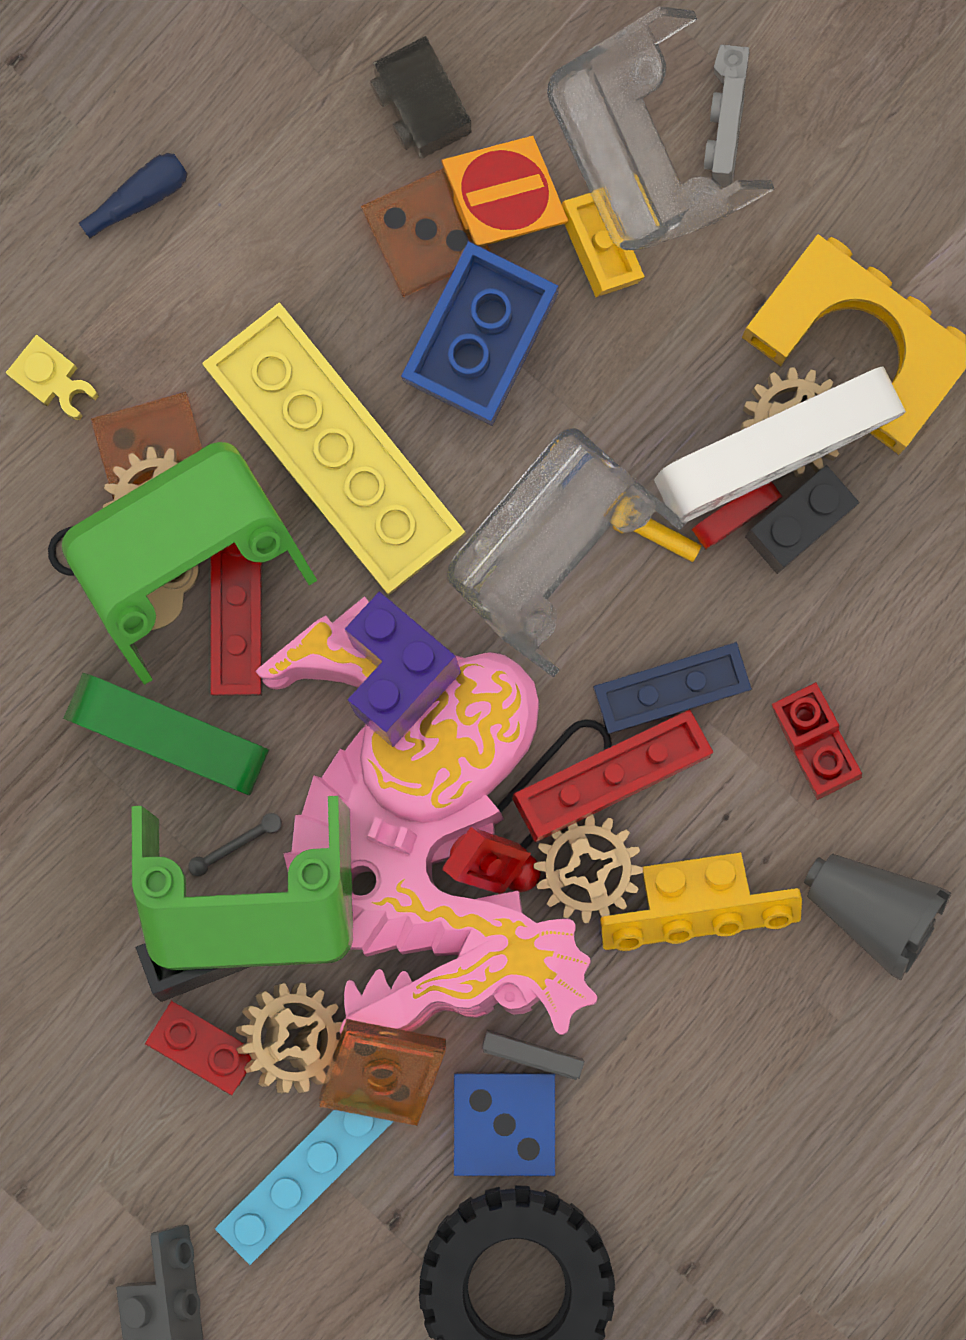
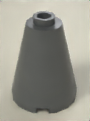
M831 854L826 861L818 857L804 880V884L811 887L807 897L891 976L900 981L903 979L904 973L910 970L931 936L936 922L934 917L937 913L943 914L951 897V892L944 888L836 854Z

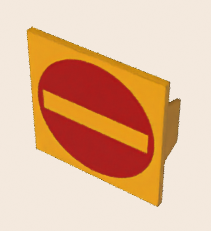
M534 136L442 159L441 161L454 192V203L465 230L469 229L474 244L479 247L568 223V218Z

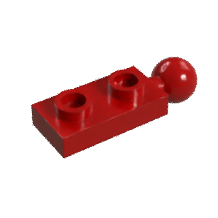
M470 827L466 834H463L455 841L450 850V858L442 868L443 871L458 882L498 894H503L507 888L513 891L527 892L536 886L541 876V871L534 869V863L538 861L517 842L474 827Z

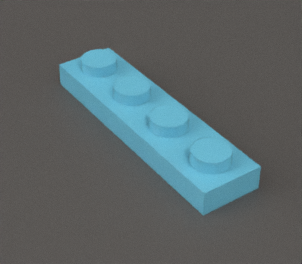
M359 1084L216 1226L215 1230L251 1265L395 1119Z

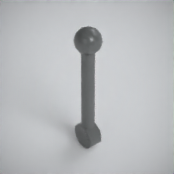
M268 813L263 817L261 824L204 858L194 857L188 865L190 873L194 876H202L207 872L208 866L265 832H277L282 824L280 817L275 813Z

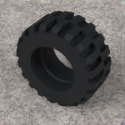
M515 1185V1189L500 1190V1187L485 1190L484 1195L474 1199L470 1197L460 1203L458 1209L450 1216L447 1215L439 1224L437 1232L432 1240L429 1241L424 1254L420 1273L419 1302L425 1319V1328L430 1339L434 1338V1340H604L606 1336L604 1330L608 1321L612 1320L614 1311L613 1295L615 1280L610 1258L600 1234L572 1203L569 1205L559 1199L557 1194L547 1190L543 1192L530 1190V1186ZM509 1239L529 1240L546 1248L558 1261L565 1279L563 1302L555 1317L541 1329L527 1334L513 1335L492 1329L476 1314L469 1297V1277L477 1259L489 1247Z

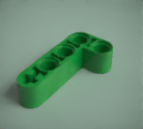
M82 673L63 718L249 796L269 752V749L86 673Z

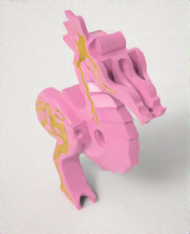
M364 596L333 623L327 616L318 619L255 672L259 677L263 678L262 682L270 689H283L301 679L328 680L359 687L377 667L352 646L345 628L369 601ZM489 652L467 658L456 656L461 673L394 747L389 745L365 724V727L360 730L345 751L342 749L338 751L323 776H313L302 814L295 815L291 852L283 853L287 870H289L293 859L301 852L309 849L329 848L328 796H339L350 809L352 883L354 878L362 872H372L376 875L375 888L370 893L359 896L355 895L352 891L353 943L350 949L363 950L366 957L397 948L402 955L426 950H433L436 956L458 955L457 959L432 970L412 982L406 971H402L395 980L392 989L388 985L385 973L381 969L375 971L362 995L355 982L348 980L344 991L346 1019H344L340 1027V1034L342 1039L351 1045H354L357 1036L362 1032H369L375 1037H378L382 1032H388L392 1035L409 1033L423 1025L440 1011H452L465 1017L479 1018L494 1010L493 1006L499 1002L507 1012L515 1015L532 1011L531 1006L539 1000L546 1007L555 1031L559 1035H564L569 1031L572 1015L577 1010L594 1005L597 1002V995L585 982V973L591 964V960L575 944L576 924L573 920L555 919L535 923L523 914L519 891L471 899L444 893L435 887L432 880V865L448 860L453 844L460 836L466 834L470 827L495 835L494 825L504 820V818L487 795L511 773L528 752L537 730L539 700L535 683L519 664L505 655Z

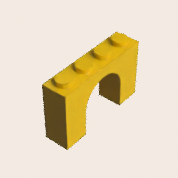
M817 234L746 327L742 338L781 367L808 330L823 316L838 310L853 309L867 312L878 318L890 330L897 344L898 368L892 385L906 413L870 432V434L900 455L965 371L966 335L955 327L947 326L945 329L930 318L932 315L931 310L924 303L912 296H908L907 299L890 288L892 286L891 280L878 269L868 267L866 270L851 259L853 255L851 250L842 242L833 237H829L826 240Z

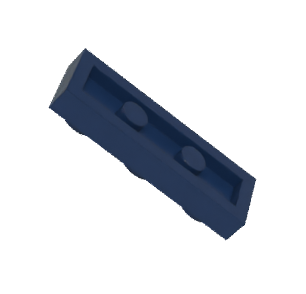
M737 642L593 686L607 735L752 690Z

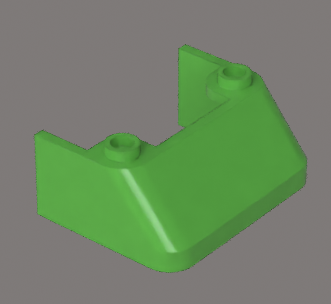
M216 442L204 447L79 522L67 531L62 541V552L68 565L108 633L144 685L153 679L134 642L146 636L156 621L155 609L147 595L234 542L241 554L253 562H266L288 551L308 585L317 581L241 453L235 446L226 442Z
M328 796L329 848L309 849L301 852L293 859L288 870V892L186 897V878L181 867L169 858L159 857V819L143 806H132V888L146 949L150 958L159 966L169 970L333 963L342 959L349 952L353 943L350 809L339 796Z

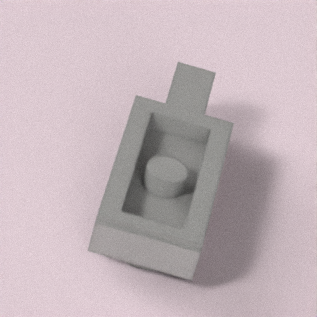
M720 45L714 64V74L723 84V93H713L710 122L718 123L716 140L707 139L704 169L712 170L713 186L730 188V186H733L750 54L749 47Z

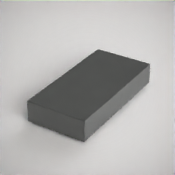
M490 1030L486 1031L482 1044L484 1053L574 1080L580 1079L585 1062L583 1058Z

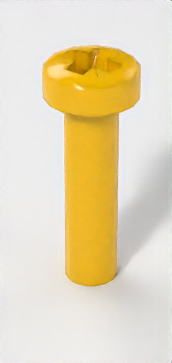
M631 499L624 502L614 520V530L623 534L626 528L690 562L695 560L702 545L636 511L638 507L637 502Z

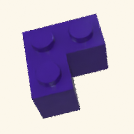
M379 591L345 628L352 646L377 667L347 700L355 715L389 745L394 747L458 677L461 670L457 658L452 652Z

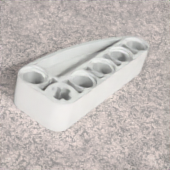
M884 366L878 367L669 464L659 472L654 481L677 526L853 442L899 418L906 411Z

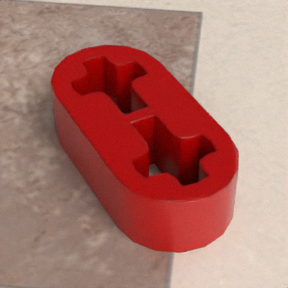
M770 482L730 501L691 530L705 550H707L782 499L783 496L774 483Z

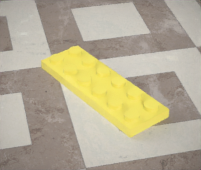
M280 302L202 363L203 367L388 596L466 534L452 514Z

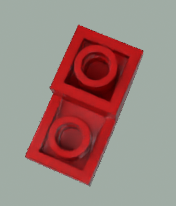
M816 682L771 704L789 746L817 800L862 778V772L839 731V723Z

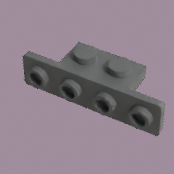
M177 1225L153 1232L150 1239L156 1281L127 1283L116 1287L123 1340H203L200 1298L197 1293L193 1262L194 1249L190 1239L189 1226Z

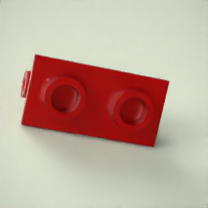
M172 1000L145 1042V1045L231 1096L247 1074L244 1070L245 1066L252 1060L249 1054H238L236 1048L244 1043Z

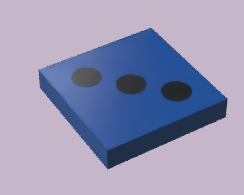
M454 1073V1176H555L554 1073Z

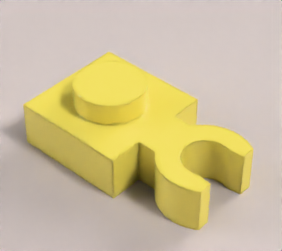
M35 335L6 371V374L46 406L55 396L59 397L61 408L69 417L75 420H80L83 417L76 408L72 407V398L76 394L85 393L93 400L99 397L96 390L88 382L83 380L72 381L69 379L78 368L38 335Z

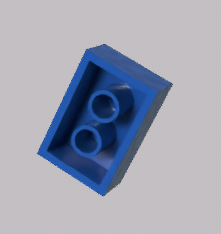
M468 241L401 375L404 383L493 426L558 296V285Z

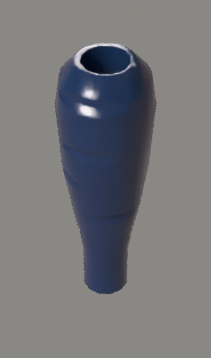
M159 154L135 172L96 211L80 221L79 224L89 239H91L105 228L155 205L165 197H169L178 191L186 182L188 173L175 154Z

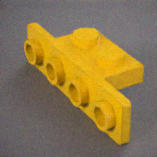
M740 852L642 867L649 910L603 916L600 918L603 949L630 951L645 944L665 941L678 944L686 942L693 937L713 934L732 936L742 930L761 927L781 929L801 920L802 897L798 888L750 895Z

